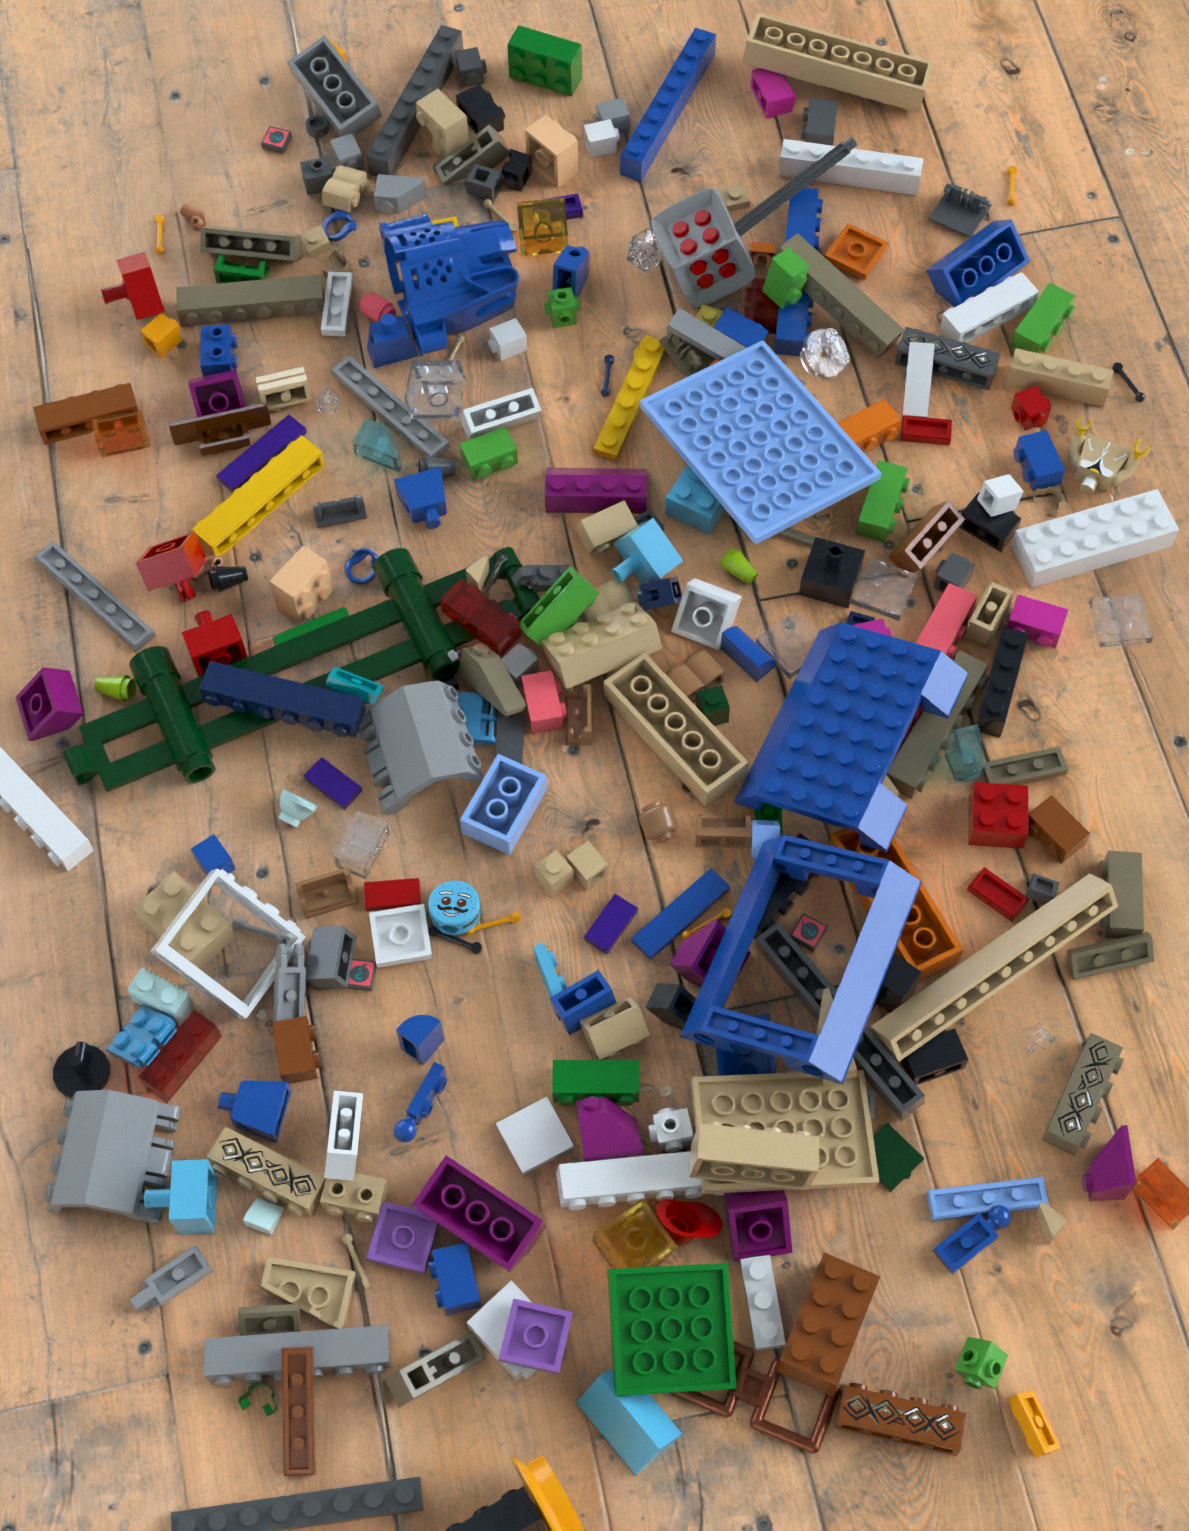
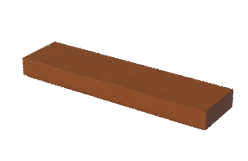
M314 1347L281 1348L284 1476L315 1475Z

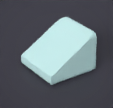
M257 1197L245 1214L243 1222L248 1227L272 1236L284 1208Z

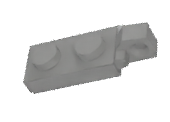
M193 1246L145 1278L146 1282L140 1286L142 1291L129 1300L138 1314L150 1306L156 1309L165 1305L213 1271L198 1247Z

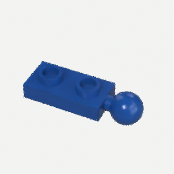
M436 1062L433 1063L406 1110L407 1117L395 1124L393 1132L398 1141L403 1143L412 1141L417 1133L415 1124L419 1125L422 1118L427 1119L434 1106L432 1101L435 1095L443 1092L448 1081L444 1066Z
M1002 1205L993 1206L988 1211L986 1220L978 1213L936 1246L933 1252L953 1275L998 1239L999 1235L994 1229H1003L1010 1224V1211Z

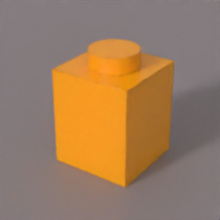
M162 313L140 330L144 345L160 358L182 341L179 331L181 328L177 321L173 318L169 319Z

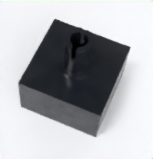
M815 537L801 578L799 595L849 609L862 569L865 550Z
M893 954L872 1011L879 1005L891 1013L908 1001L916 990L922 971L896 954Z

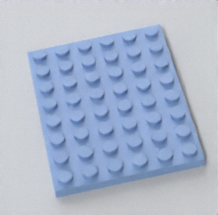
M763 340L640 400L639 407L755 545L873 484L881 478L882 473Z

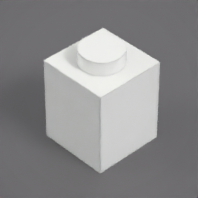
M611 119L584 125V142L589 157L594 158L617 152V142H620V135L618 129L613 127Z
M514 318L490 328L488 345L492 353H497L500 360L503 361L527 351V336L517 319Z
M1008 474L984 481L977 500L992 517L1016 510L1023 490Z

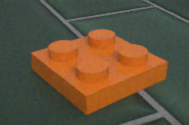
M847 223L824 254V257L835 267L865 281L888 250L889 242Z

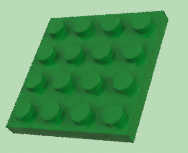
M728 1263L607 1269L615 1396L737 1389Z

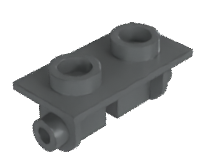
M357 494L355 497L340 499V501L317 502V505L313 506L317 528L367 518L363 496L357 497Z

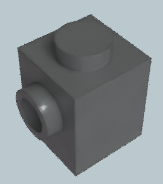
M478 47L455 51L456 67L461 86L467 87L484 84L483 74L487 73L485 59H480Z
M328 157L300 162L307 196L322 193L326 182L332 178L335 166L329 165Z
M951 553L947 560L943 559L936 569L937 576L934 589L944 593L949 583L964 589L971 579L975 564L963 556Z

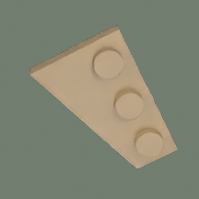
M267 1257L261 1288L289 1304H299L300 1310L335 1329L345 1328L356 1273L351 1270Z

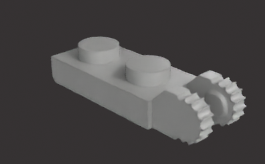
M278 944L276 948L277 966H275L273 1022L304 1016L306 967H304V947L302 944L294 945L292 956L294 966H287L288 951L286 945Z

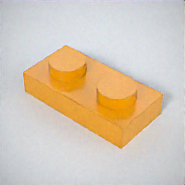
M1033 1390L1016 1394L1008 1399L1012 1407L1013 1416L1019 1422L1026 1436V1443L1036 1458L1052 1454L1061 1449Z

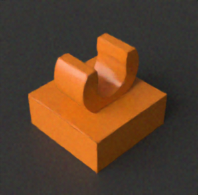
M751 242V255H754L753 265L757 266V260L763 257L766 259V267H769L771 263L770 257H774L775 243Z

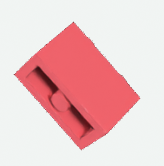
M553 670L521 676L531 733L563 729V718H567L565 703L559 702L558 695H562L560 680L554 679Z

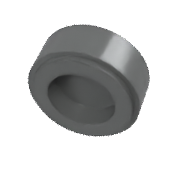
M313 115L309 117L306 121L307 133L314 138H321L327 135L329 132V122L325 116Z

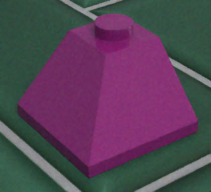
M713 920L682 942L670 965L686 981L701 988L726 928L718 920ZM749 950L745 956V959L742 963V966L739 970L737 977L739 976L742 968L744 967L746 961L748 960L751 954Z
M588 1097L584 1100L576 1101L585 1162L643 1154L637 1120L634 1116L605 1097Z
M1121 1125L1090 1164L1085 1174L1082 1175L1083 1190L1088 1192L1089 1201L1124 1200L1136 1185L1128 1125Z

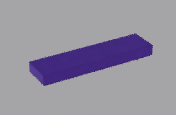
M288 414L216 475L218 481L231 492L242 487L254 473L263 469L271 458L278 456L285 450L290 442L295 441L301 435L304 436L307 433L306 428Z

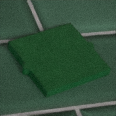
M887 1122L873 1136L879 1181L892 1192L905 1178L909 1179L911 1177V1172L925 1158Z

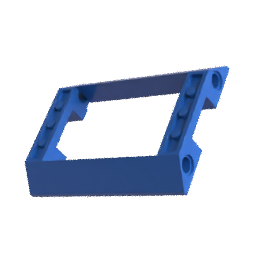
M781 835L763 842L682 1030L681 1038L732 1053L735 1052L738 1045L783 1058L788 1069L843 1085L917 896L921 881L890 860L788 835ZM779 872L789 874L791 878L803 881L807 880L809 872L855 883L859 895L874 898L820 1035L724 1009L778 881Z

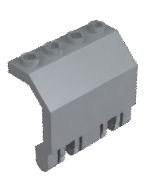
M438 680L405 685L384 697L375 705L370 706L369 711L363 715L358 730L360 739L362 741H369L377 737V739L370 742L364 748L372 778H374V785L382 787L391 782V785L378 792V798L384 815L394 814L406 807L410 797L436 781L461 777L475 783L483 778L480 769L481 762L475 754L473 738L467 730L465 724L466 717L460 709L457 700L459 696L453 686Z
M113 1090L76 1091L71 1100H66L63 1110V1116L67 1117L65 1127H60L56 1144L61 1145L59 1156L54 1155L50 1172L55 1173L53 1184L48 1183L45 1191L44 1201L48 1202L47 1211L59 1213L63 1207H88L123 1214L133 1220L159 1223L162 1209H146L144 1193L141 1192L143 1185L158 1189L166 1188L167 1180L165 1178H168L173 1152L170 1150L174 1149L175 1142L169 1139L154 1137L153 1133L154 1129L176 1132L178 1129L176 1122H179L181 1108L160 1103L154 1099Z

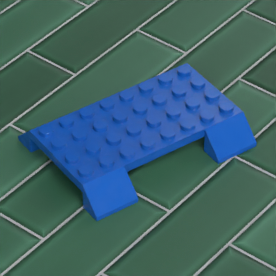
M842 622L820 630L734 800L735 803L760 811L763 804L767 803L859 833L862 845L887 853L906 812L907 804L882 785L921 700L924 712L948 719L967 680L968 673L946 654L937 649Z

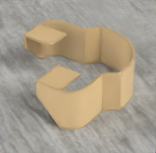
M333 249L329 259L334 263L338 261L335 256H339L347 264L341 270H323L326 278H328V272H347L349 269L347 257L341 255L337 249Z
M1053 487L1036 489L1033 503H1041V498L1035 497V495L1051 493L1059 498L1060 502L1057 511L1047 509L1048 517H1056L1063 503L1062 493Z

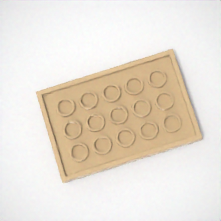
M857 1070V1076L844 1080L843 1085L833 1083L823 1086L821 1078L815 1079L814 1076L801 1072L691 1078L696 1131L699 1123L704 1124L707 1121L719 1122L722 1126L728 1127L744 1124L756 1130L778 1128L784 1133L807 1131L812 1136H820L819 1171L808 1189L877 1186L879 1184L864 1070ZM701 1179L702 1194L797 1190L793 1188Z

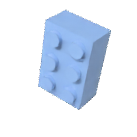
M498 754L460 819L462 834L507 855H511L547 791V776Z

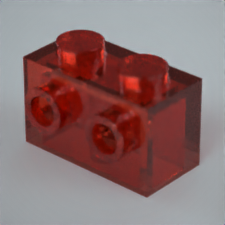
M755 278L752 281V287H747L745 302H750V306H745L744 317L759 323L769 331L768 333L776 334L779 306L762 291L765 279Z

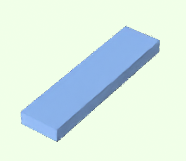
M1043 1177L927 1190L926 1192L931 1222L974 1217L978 1213L985 1216L996 1205L1005 1206L1010 1212L1036 1210L1042 1202L1049 1206Z

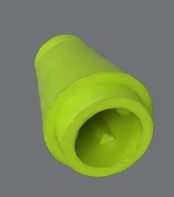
M731 548L719 563L723 566L722 570L746 582L748 585L758 575V572L755 571L740 550L736 551Z
M124 675L98 677L94 688L97 693L121 701H127L134 698L137 686L134 679Z

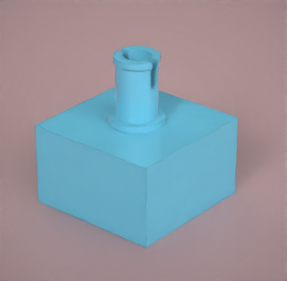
M654 518L636 526L613 543L624 561L613 568L611 572L620 583L634 573L639 582L645 584L662 578L680 564L683 559Z
M208 1160L172 1161L171 1188L163 1190L146 1189L144 1194L145 1208L169 1207V1221L179 1235L215 1234L217 1175Z

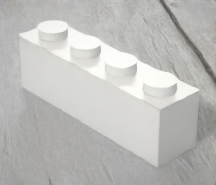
M1022 272L1015 276H1009L1002 283L994 287H988L983 293L968 298L957 307L947 309L943 313L940 329L948 339L969 343L1030 310L1037 301L1039 291Z

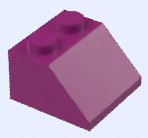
M237 369L188 380L197 417L246 407Z
M42 667L16 696L29 741H35L68 730L84 714L75 684L68 670Z
M784 1190L723 1193L734 1262L744 1258L793 1253L788 1200Z

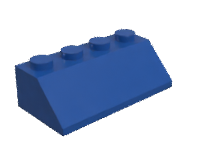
M1012 219L995 220L928 268L926 272L935 291L953 307H957L968 298L983 293L988 287H994L1002 283L1007 277L1028 264L1030 259Z

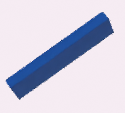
M710 868L631 938V942L651 961L730 890V885Z

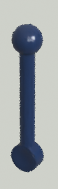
M611 354L606 355L604 358L606 371L604 388L601 390L603 397L610 395L611 365L614 363V356Z

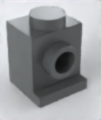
M475 164L471 172H467L464 179L467 193L484 199H490L493 204L502 189L501 171Z

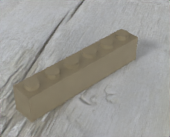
M797 233L778 249L775 256L789 247L810 266L806 276L807 281L803 285L802 290L863 344L868 351L879 359L896 344L904 329Z
M321 275L176 287L177 313L181 325L267 319L283 316L290 317L305 314L314 315L323 313L324 288Z
M959 651L954 662L968 673V677L949 718L923 711L886 774L898 792L910 799H913L917 791L922 792L929 779L926 777L929 770L935 771L941 759L938 756L940 751L948 749L953 739L950 736L953 729L957 731L960 729L965 719V716L962 714L965 709L971 710L977 699V696L974 695L977 689L982 690L988 681L989 676L986 675L988 664L962 651Z

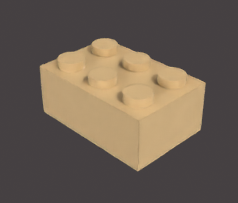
M173 872L133 908V911L138 921L159 940L194 894L195 890L176 872ZM202 899L168 946L201 969L235 938V934L231 924Z

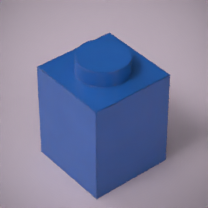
M214 834L191 848L196 862L206 876L214 869H223L228 874L235 870L232 858Z

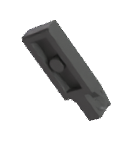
M526 565L518 568V571L511 578L515 586H531L534 592H547L567 570L569 565Z

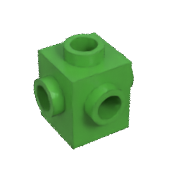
M572 287L548 291V301L544 302L546 316L551 318L552 327L576 325V311H580L578 296L574 297Z
M967 1337L955 1371L964 1377V1383L972 1388L981 1390L982 1386L995 1389L1008 1355L992 1341Z

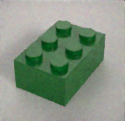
M518 25L507 44L509 77L560 94L572 96L582 79V44Z

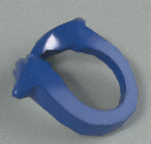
M336 209L323 222V229L330 241H340L350 232L357 230L356 221L352 220L347 212ZM340 218L348 220L339 233L331 235L327 232L328 225L333 220Z
M368 548L353 549L354 555L345 564L344 571L347 578L356 584L371 582L375 578L372 566L370 574L363 579L353 577L350 571L352 566L361 562L367 555L372 557L371 564L373 565L374 561L379 557L378 554Z

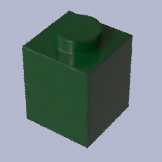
M722 685L696 692L695 706L714 726L729 722L730 706Z

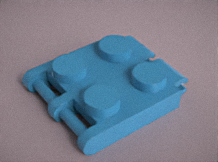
M457 692L459 696L457 700L460 709L465 714V724L473 738V745H495L496 738L493 736L494 724L498 720V717L495 715L496 708L491 704L490 714H488L489 702L479 693ZM487 724H489L488 736H486Z
M141 1005L138 1011L132 1015L129 1026L125 1025L122 1028L123 1031L114 1037L113 1045H108L106 1051L139 1069L143 1065L149 1066L161 1051L158 1049L159 1045L165 1046L176 1033L177 1029L174 1027L177 1024L170 1017Z

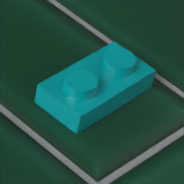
M335 666L325 686L332 688L333 691L361 697L364 703H372L374 705L384 688V685Z

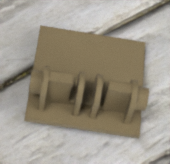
M668 330V335L659 340L686 377L701 371L716 360Z

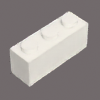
M530 388L464 409L460 416V421L467 440L505 426L509 429L537 420L541 413V408L534 389Z
M334 1091L324 1178L354 1181L363 1093Z

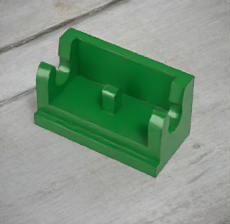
M219 255L216 266L213 269L217 284L268 279L270 272L269 267L266 266L267 261H261L259 267L228 263V261L224 260L225 255Z

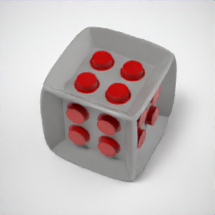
M715 188L705 189L688 196L662 210L651 220L652 229L661 251L672 268L676 282L691 307L699 308L702 304L709 305L743 288L756 278V271L752 260L735 229L721 195Z

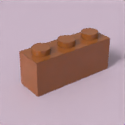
M949 500L932 507L888 556L889 559L904 576L921 570L965 518Z

